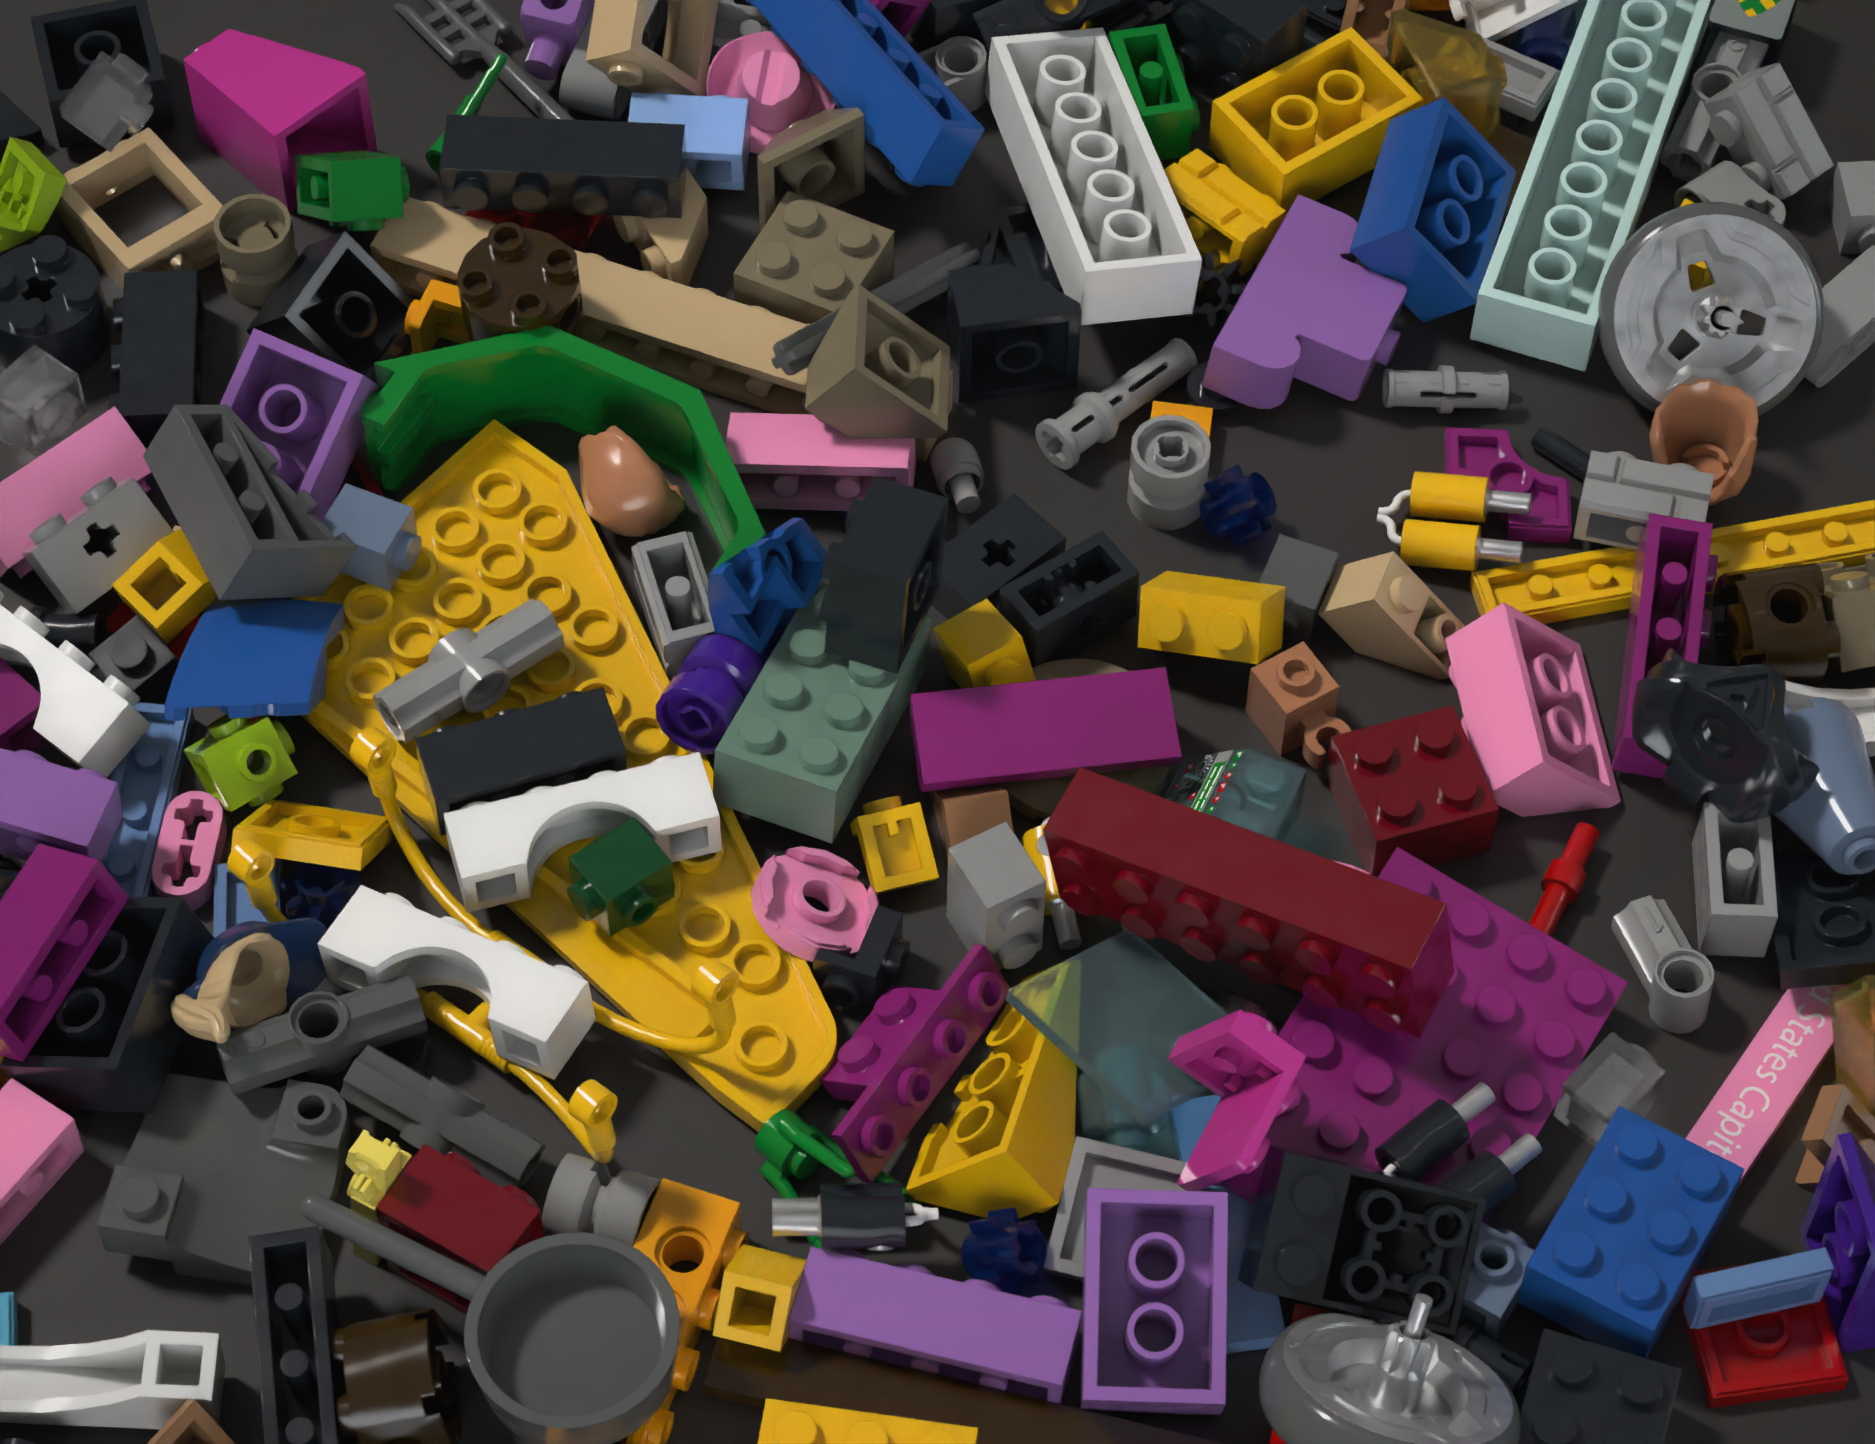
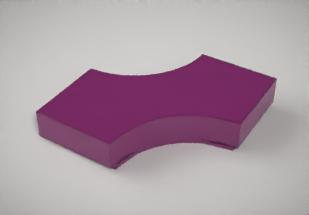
M1445 428L1443 439L1444 474L1489 477L1491 490L1531 493L1529 515L1496 512L1503 522L1508 541L1569 543L1572 523L1570 482L1566 478L1546 475L1525 463L1514 451L1507 430Z

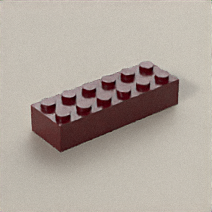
M1080 767L1043 828L1060 899L1074 911L1087 916H1094L1098 913L1121 922L1130 932L1147 939L1157 936L1180 945L1188 954L1199 960L1212 962L1217 959L1240 968L1248 977L1261 984L1273 985L1279 983L1302 992L1308 1000L1318 1006L1329 1009L1338 1006L1362 1015L1371 1025L1386 1032H1397L1400 1030L1420 1038L1454 974L1447 903Z

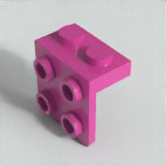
M1241 1009L1179 1037L1167 1059L1221 1097L1178 1179L1177 1185L1185 1191H1197L1210 1185L1217 1186L1228 1178L1241 1173L1248 1174L1252 1172L1263 1160L1269 1149L1270 1139L1266 1137V1134L1274 1118L1281 1115L1290 1106L1298 1093L1300 1083L1295 1078L1306 1055L1277 1036L1276 1028L1265 1018L1253 1013L1244 1012Z

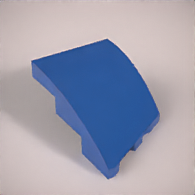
M803 518L790 519L717 566L709 574L707 589L709 611L715 633L737 638L749 645L761 657L764 665L797 609L808 607L822 580V566L826 551Z
M216 596L198 621L180 658L165 701L164 720L184 721L186 712L190 708L199 707L219 708L229 718H252L263 715H309L325 696L326 647L343 629L344 604L288 598L219 600L218 596Z

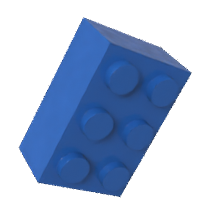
M1445 97L1390 119L1350 251L1369 270L1403 283L1407 288L1403 304L1423 323L1474 305L1477 302L1478 292L1494 251L1516 170Z
M1619 1106L1528 1261L1517 1303L1593 1343L1648 1358L1729 1213L1744 1168Z

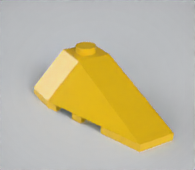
M1072 958L1021 980L985 1039L987 1045L992 1049L987 1060L977 1068L973 1075H963L953 1091L961 1100L959 1106L946 1127L942 1123L933 1124L922 1142L905 1190L913 1200L1004 1223H1009L1035 1212H1046L1059 1203L1075 1144L1080 967Z

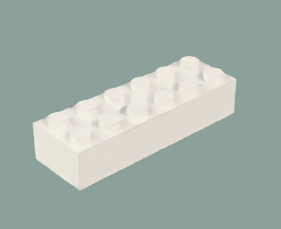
M1103 27L992 37L984 92L1063 292L1080 303L1082 311L1081 325L1192 314L1202 258Z

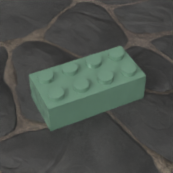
M820 582L808 607L798 608L715 749L713 796L716 804L833 843L910 702V694L916 692L927 671L932 618L925 617L897 674L824 652L826 625L818 621L821 602L829 584Z

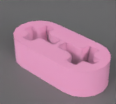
M188 791L178 795L169 803L164 814L152 865V880L157 896L182 897L192 910L202 907L212 896L214 891L215 864L221 862L227 835L223 808L218 799L210 793ZM195 816H204L206 822H201L198 825L195 840H189L185 826L192 825ZM184 862H190L194 877L187 878L182 887L174 886L172 880H179L182 875Z

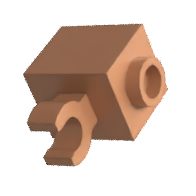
M1304 641L1250 669L1245 712L1280 756L1303 745L1302 753L1309 765L1318 770L1324 766L1326 754L1319 742L1331 741V736L1351 731L1344 721L1335 718L1340 686Z

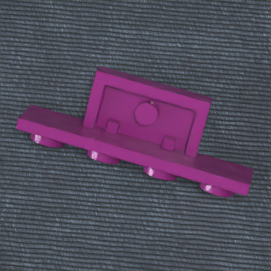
M974 944L940 990L891 985L887 992L876 1001L874 1009L852 1038L841 1047L838 1056L821 1077L820 1081L832 1099L855 1101V1104L831 1135L862 1182L872 1183L1013 993L985 945Z

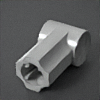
M1649 895L1631 901L1624 910L1613 916L1611 929L1650 997L1648 1004L1650 1018L1658 1027L1667 1032L1677 1034L1692 1032L1699 1028L1707 1017L1715 974L1712 963L1705 955L1692 949L1664 899L1657 900ZM1673 989H1682L1688 991L1689 993H1681Z

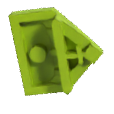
M13 137L9 138L0 164V253L41 233L50 219L67 182V178L32 142Z

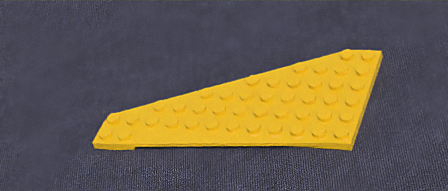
M495 419L400 502L413 507L417 535L421 537L422 544L415 565L410 571H402L391 591L339 573L324 596L292 598L344 604L343 629L326 647L325 696L309 715L301 716L366 776L365 768L354 762L350 757V748L356 736L365 728L375 727L393 739L397 750L391 766L398 786L395 793L398 804L449 853L447 834L440 836L422 781L415 738L406 744L402 740L398 742L394 738L375 708L373 695L428 662V656L432 648L448 633L460 628H469L476 633L530 599L535 601L541 600L552 612L558 627L563 633L565 646L513 677L507 692L490 708L477 713L467 712L463 708L417 737L431 734L436 729L444 726H461L487 719L506 709H523L553 701L568 692H586L603 687L625 747L627 769L651 764L656 759L668 755L685 756L693 754V752L687 751L673 743L662 731L656 719V704L670 681L567 470ZM701 755L713 793L714 771L706 755ZM716 804L720 815L722 851L673 862L675 896L660 905L656 912L644 923L635 927L627 926L611 937L608 936L594 918L590 921H585L575 910L567 894V888L571 886L568 857L600 837L580 839L558 849L539 869L534 881L531 897L506 903L505 905L628 1019L658 1031L685 1037H707L712 1035L715 1030L710 1025L706 1003L691 991L693 977L700 966L711 958L718 959L737 972L739 983L732 996L736 1023L732 1028V1034L728 1043L718 1051L707 1054H684L665 1049L662 1050L720 1104L758 1132L765 1122L780 1110L789 1108L795 1112L821 1086V1077L836 1059V1024L806 960L783 950L764 933L753 913L751 890L761 868L733 810Z

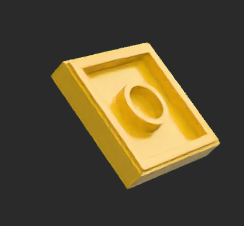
M272 799L233 828L231 851L242 840L252 838L275 855V858L361 871L391 842L392 829L386 816Z

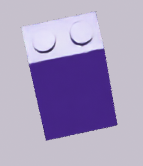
M1850 1132L1837 1134L1800 1228L1805 1250L1810 1251L1826 1247L1834 1267L1825 1289L1824 1297L1841 1353L1875 1348V1164Z

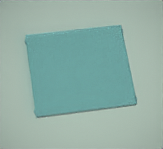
M1128 929L1008 990L1005 999L1142 1126L1208 1090L1207 1087L1167 1059L1179 1037L1228 1015L1142 937L1135 935Z

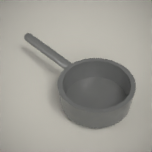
M307 1194L301 1199L299 1211L306 1220L471 1301L464 1327V1346L470 1369L497 1417L510 1430L525 1440L534 1444H612L629 1436L643 1426L656 1413L666 1398L676 1368L680 1331L678 1305L672 1287L659 1267L640 1250L628 1243L613 1237L588 1232L550 1235L531 1241L509 1253L485 1276L320 1194Z

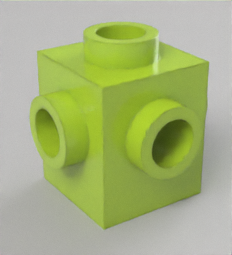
M225 714L208 726L210 735L184 749L206 793H210L217 798L222 808L230 812L246 803L250 807H255L272 800L283 792L282 782L298 773L289 755L295 752V747L288 732L277 719L270 721L267 716L229 718Z

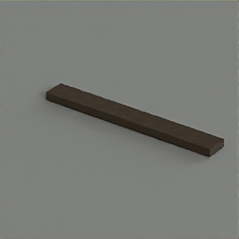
M717 1337L702 1384L704 1395L764 1409L766 1398L975 1427L978 1428L977 1444H1224L788 1338L782 1350L778 1352Z

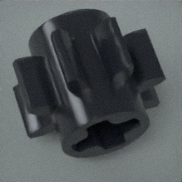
M1218 249L1207 252L1205 268L1201 265L1192 314H1185L1187 318L1197 313L1207 314V321L1210 327H1215L1222 322L1223 308L1227 313L1231 314L1238 302L1237 299L1248 284V281H1242V277L1238 272L1243 260L1238 259L1229 264L1220 262L1221 258ZM1216 277L1221 282V285L1217 290L1219 296L1212 299L1206 292L1211 286L1209 280Z

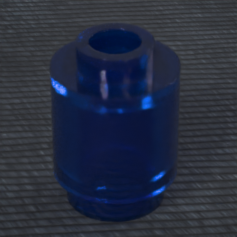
M1568 5L1519 29L1516 52L1562 71L1576 32V12L1572 5Z

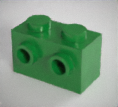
M1159 24L1109 32L1108 41L1159 160L1186 156L1190 150L1192 131L1199 130V110L1195 97L1190 96L1187 89L1182 58L1180 54H1175L1166 25Z
M365 150L294 154L298 214L328 220L329 226H348L350 231L384 229V219L403 217V203L407 202L409 198L410 186L407 171L401 166L400 157Z

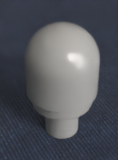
M952 437L941 441L933 449L930 458L931 470L937 488L945 497L955 501L957 510L960 513H972L981 505L978 492L983 486L984 471L978 453L970 442L962 438Z

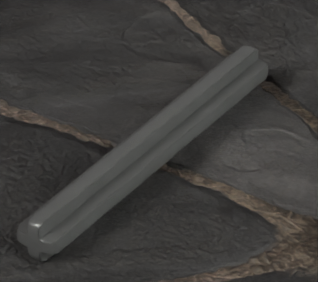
M966 242L959 243L870 292L904 315L948 291V270L979 265L978 261L982 258L979 249L972 250ZM841 308L776 342L773 346L775 356L771 359L776 369L782 368L785 374L789 376L808 368V364Z

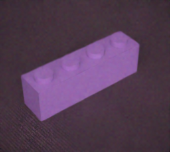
M0 748V853L27 861L40 843L99 859L102 862L123 817L118 782L110 780L104 774L93 769L80 768L74 770L50 763L39 754L28 750L13 752Z
M811 1246L789 1317V1338L1063 1404L1079 1344L1082 1311L1072 1309L1065 1302L1051 1296L1038 1295L1030 1299L1002 1292L996 1285L983 1280L970 1279L959 1282L935 1276L927 1268L916 1264L902 1263L892 1266L868 1260L863 1254L852 1249L825 1250Z

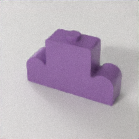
M1298 194L1213 344L1201 386L1253 408L1272 409L1281 405L1287 399L1294 377L1346 400L1355 401L1359 398L1377 362L1387 366L1394 354L1401 336V332L1394 330L1407 288L1401 282L1356 264L1357 257L1350 251L1358 224L1355 219Z

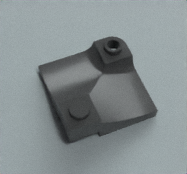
M168 1073L154 1112L145 1114L122 1165H115L97 1223L105 1251L172 1261L175 1273L180 1275L252 1286L248 1236L318 1226L306 1220L299 1211L301 1199L307 1194H320L336 1202L350 1140V1121L344 1099L339 1096L335 1089L329 1086L288 1079L287 1084L280 1088L258 1087L233 1095L228 1082ZM324 1111L321 1116L315 1119H305L302 1117L306 1112ZM319 1226L324 1239H326L328 1230Z

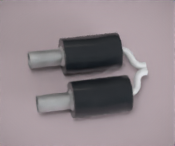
M1480 1082L1452 1105L1441 1099L1435 1100L1375 1148L1374 1154L1383 1172L1417 1181L1470 1139V1132L1466 1124L1496 1100L1493 1091L1485 1083ZM1526 1133L1499 1156L1484 1150L1440 1186L1486 1198L1484 1217L1516 1191L1517 1185L1513 1175L1542 1152L1541 1145L1533 1135Z
M902 1182L820 1184V1195L817 1198L772 1199L773 1237L819 1236L822 1249L867 1248L874 1251H886L894 1248H903L906 1244V1227L918 1226L929 1220H938V1208H927L917 1203H905ZM905 1213H914L916 1215L905 1216Z

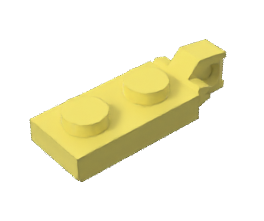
M363 1130L349 1150L345 1162L355 1173L347 1189V1196L350 1197L351 1210L379 1223L375 1207L411 1162L412 1155L400 1149L397 1143H391L390 1139L386 1138L383 1142H380L371 1137L370 1132ZM353 1243L354 1255L376 1266L383 1258Z

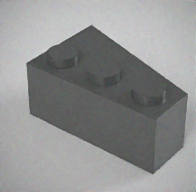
M174 405L143 455L219 600L324 596L357 548L356 544L345 532L335 537L313 513L318 503L306 490H302L296 495L274 471L279 460L228 405Z

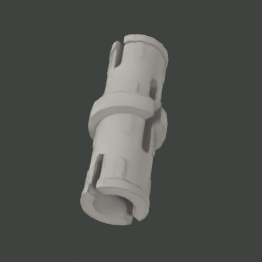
M1439 365L1437 371L1393 370L1386 368L1383 374L1382 400L1385 408H1392V406L1436 407L1438 413L1451 414L1454 408H1498V410H1505L1508 404L1509 379L1506 371L1460 372L1455 371L1452 365Z

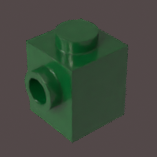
M634 817L568 857L571 886L567 888V894L572 905L585 921H590L594 918L609 937L627 926L635 927L644 923L656 912L660 905L675 896L672 861Z

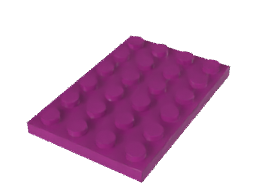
M1397 847L1378 878L1447 903L1454 974L1420 1038L1400 1030L1397 1032L1380 1030L1371 1025L1362 1015L1338 1006L1333 1009L1318 1006L1303 995L1278 1034L1280 1038L1306 1055L1295 1078L1300 1083V1087L1290 1106L1281 1115L1274 1118L1266 1137L1270 1139V1145L1383 1172L1376 1160L1375 1148L1435 1100L1441 1099L1452 1105L1477 1084L1483 1082L1493 1091L1496 1100L1466 1124L1470 1132V1139L1418 1180L1440 1186L1480 1152L1486 1150L1499 1156L1526 1133L1533 1135L1535 1138L1537 1137L1628 982ZM1267 1153L1252 1172L1248 1174L1241 1173L1228 1178L1219 1185L1255 1205ZM1492 1211L1482 1218V1223H1486Z

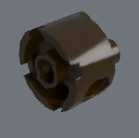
M504 222L495 225L489 231L488 237L481 239L465 255L457 273V286L465 329L469 334L470 342L519 331L536 330L547 325L580 338L585 326V315L577 254L570 246L550 233L530 228H521L516 223Z
M1794 562L1722 574L1717 579L1713 606L1725 605V620L1714 621L1715 640L1721 666L1764 664L1777 671L1786 681L1817 687L1825 680L1828 659L1839 657L1841 641L1836 623L1833 620L1826 621L1822 604L1825 590L1824 578L1821 568L1817 563L1800 564Z
M433 1308L349 1324L346 1328L331 1331L330 1340L333 1360L338 1372L344 1371L347 1389L346 1394L336 1396L337 1418L344 1438L354 1436L355 1444H458L456 1439L461 1438L462 1424L454 1362H446L442 1352L436 1350L437 1346L448 1345L449 1342L439 1314Z

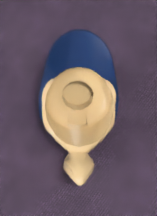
M298 918L274 923L247 921L225 930L207 945L199 957L196 966L195 983L177 995L171 1002L170 1009L173 1020L189 1035L220 1044L228 1041L231 1032L230 1028L237 1030L280 1015L286 1006L317 988L327 975L318 947V942L327 931L326 927L315 918Z

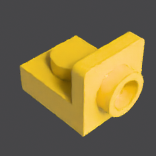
M892 796L862 805L864 815L855 818L850 823L853 837L858 836L869 882L876 895L935 881L939 878L920 802L902 806L900 796Z

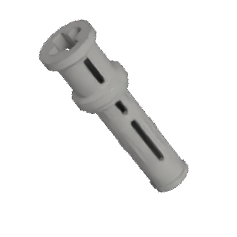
M1174 338L1161 350L1129 370L1101 392L1091 391L1082 393L1074 399L1073 408L1057 419L1048 418L1037 425L1035 433L1040 449L1047 459L1058 468L1064 470L1072 468L1078 463L1080 454L1096 442L1104 444L1113 439L1118 431L1119 422L1146 403L1152 401L1157 395L1172 386L1186 374H1190L1198 365L1194 351L1182 339ZM1151 376H1155L1154 378H1152L1150 381H1148L1147 383H1145L1143 386H1141L1140 388H1138V389L1135 390L1134 392H1132V393L1130 392L1131 390H1133L1135 387H1137L1138 385H1140L1142 382H1144L1145 380H1147V379L1150 378Z

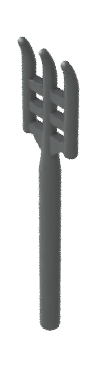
M427 0L436 11L425 17H422L415 9L406 4H394V10L401 14L450 64L455 65L463 57L481 58L490 67L496 56L504 53L507 56V62L498 77L535 114L542 119L575 120L508 54L496 47L498 38L509 35L513 27L487 0H454L450 3L446 0ZM471 8L476 10L465 17L461 15ZM446 22L450 23L449 26L440 31L435 29ZM486 22L491 24L480 31L475 29ZM461 36L465 38L453 46L450 44V42Z

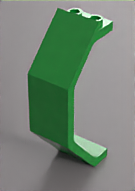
M551 325L543 326L536 330L519 331L374 363L377 384L383 389L380 392H373L367 399L362 410L361 423L364 425L368 448L367 459L370 462L372 479H375L383 494L393 499L398 497L417 469L437 445L448 440L476 435L493 419L506 428L538 422H554L584 435H597L606 431L610 426H617L630 436L660 468L682 477L689 484L722 552V556L712 571L766 535L703 394L696 387Z

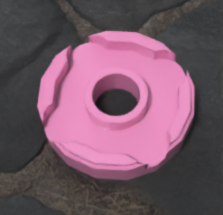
M803 846L789 848L785 855L777 857L773 855L769 858L757 875L751 890L753 913L764 933L783 950L810 962H813L818 949H825L854 959L879 905V900L871 885L866 890L864 885L857 879L860 872L847 860L826 850ZM804 897H813L821 901L829 912L813 908Z

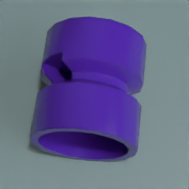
M716 634L707 635L697 641L682 663L678 674L674 675L656 704V719L662 731L673 743L693 753L700 752L701 755L715 754V749L764 667L761 657L749 645L734 637Z

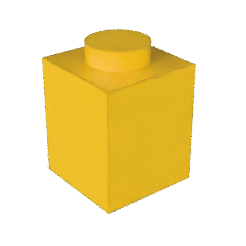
M988 599L977 603L932 628L947 672L961 689L1036 681L1022 636Z
M742 1244L724 1270L712 1336L780 1352L789 1338V1317L807 1259Z

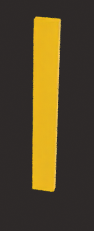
M1875 500L1712 529L1709 554L1718 555V565L1713 590L1711 593L1705 592V595L1713 594L1717 579L1722 574L1794 562L1800 564L1842 562L1845 568L1865 564V556L1875 552ZM1609 547L1471 572L1469 586L1480 617L1502 603L1508 604L1542 624L1630 609L1636 551L1620 547Z

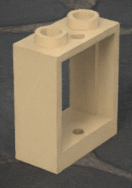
M595 0L586 55L587 63L606 74L612 83L624 86L633 93L668 92L673 95L705 96L719 0H665L670 5L662 57L642 44L648 0Z
M149 127L128 139L118 142L106 152L64 174L67 182L55 207L58 221L123 292L124 273L196 269L198 272L220 259L213 228L215 216L223 205ZM155 175L189 212L127 247L94 212V209Z

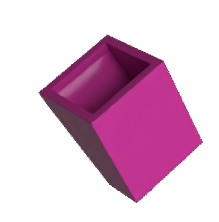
M227 29L211 41L200 45L192 54L183 59L199 138L264 194L277 198L287 207L289 213L298 208L294 154L353 150L377 153L366 73L359 67L233 29Z

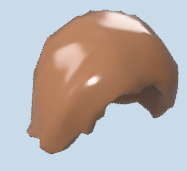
M1711 379L1698 380L1693 384L1678 385L1655 410L1649 432L1653 462L1665 465L1685 463L1693 466L1698 471L1715 474L1709 500L1710 506L1738 495L1751 474L1757 448L1756 436L1759 420L1756 401L1736 385L1726 386Z
M610 426L606 431L597 435L587 434L581 438L578 446L581 492L589 516L615 534L633 537L655 534L658 530L665 528L679 518L681 512L685 509V501L680 487L672 485L665 478L659 465L650 459L644 450L617 426Z

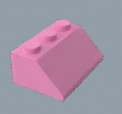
M1502 603L1445 638L1451 662L1449 676L1458 691L1464 716L1461 719V725L1497 805L1521 817L1611 808L1621 802L1614 773L1611 770L1612 765L1580 644L1506 603Z

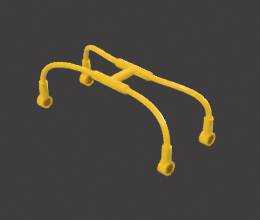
M368 727L362 730L351 745L350 757L354 762L365 768L372 793L380 799L388 823L400 848L427 890L452 918L462 922L471 932L495 942L500 940L509 941L520 947L528 956L544 962L532 952L517 944L516 941L507 937L506 934L499 930H490L470 912L467 913L466 908L439 879L417 845L395 795L398 786L391 766L397 750L395 741L375 727ZM247 838L239 842L231 851L227 861V869L244 882L253 907L260 910L268 923L287 921L288 919L276 906L277 895L270 877L275 864V855L256 840ZM715 958L707 960L695 973L691 983V991L705 1001L710 1025L715 1030L712 1035L707 1037H685L658 1031L620 1016L592 1000L596 1016L595 1021L633 1040L657 1048L684 1054L712 1053L723 1048L728 1043L732 1034V1028L736 1023L732 996L737 989L739 975ZM422 988L416 989L426 1018L482 1056L489 1063H492L493 1066H496L503 1073L508 1074L512 1072L549 1106L594 1160L602 1164L611 1161L613 1158V1147L616 1143L611 1116L617 1106V1096L596 1080L590 1079L577 1088L568 1103L539 1073L497 1055L488 1020L490 1006L487 1002L483 1001L468 1015L437 992L431 991L428 993Z

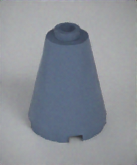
M1823 697L1808 699L1813 707L1792 712L1789 705L1784 706L1786 730L1789 740L1797 750L1818 765L1820 771L1807 792L1774 815L1834 871L1844 875L1864 874L1874 870L1875 775L1859 720L1854 712L1841 701Z

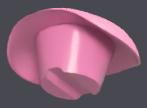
M772 31L753 33L728 42L713 58L706 80L707 96L726 95L731 98H748L751 126L749 152L760 154L777 133L787 129L794 122L806 120L826 109H834L836 105L832 100L831 92L818 77L804 69L801 64L802 59L787 42L778 38Z

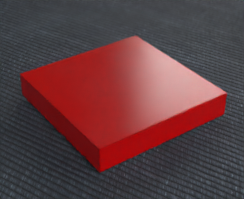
M1748 1264L1697 1270L1693 1277ZM1691 1281L1680 1299L1681 1308L1683 1307ZM1824 1294L1820 1302L1696 1330L1695 1328L1690 1329L1682 1308L1709 1409L1844 1390L1849 1378Z

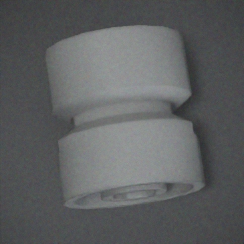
M1177 415L1153 417L1141 424L1132 436L1127 503L1131 513L1141 523L1155 529H1179L1197 520L1204 510L1211 442L1206 431L1195 421Z
M570 1152L560 1162L548 1190L542 1215L544 1237L559 1233L588 1232L613 1237L633 1246L661 1180L627 1169L620 1171L613 1177L610 1176L606 1163L602 1164L594 1159Z

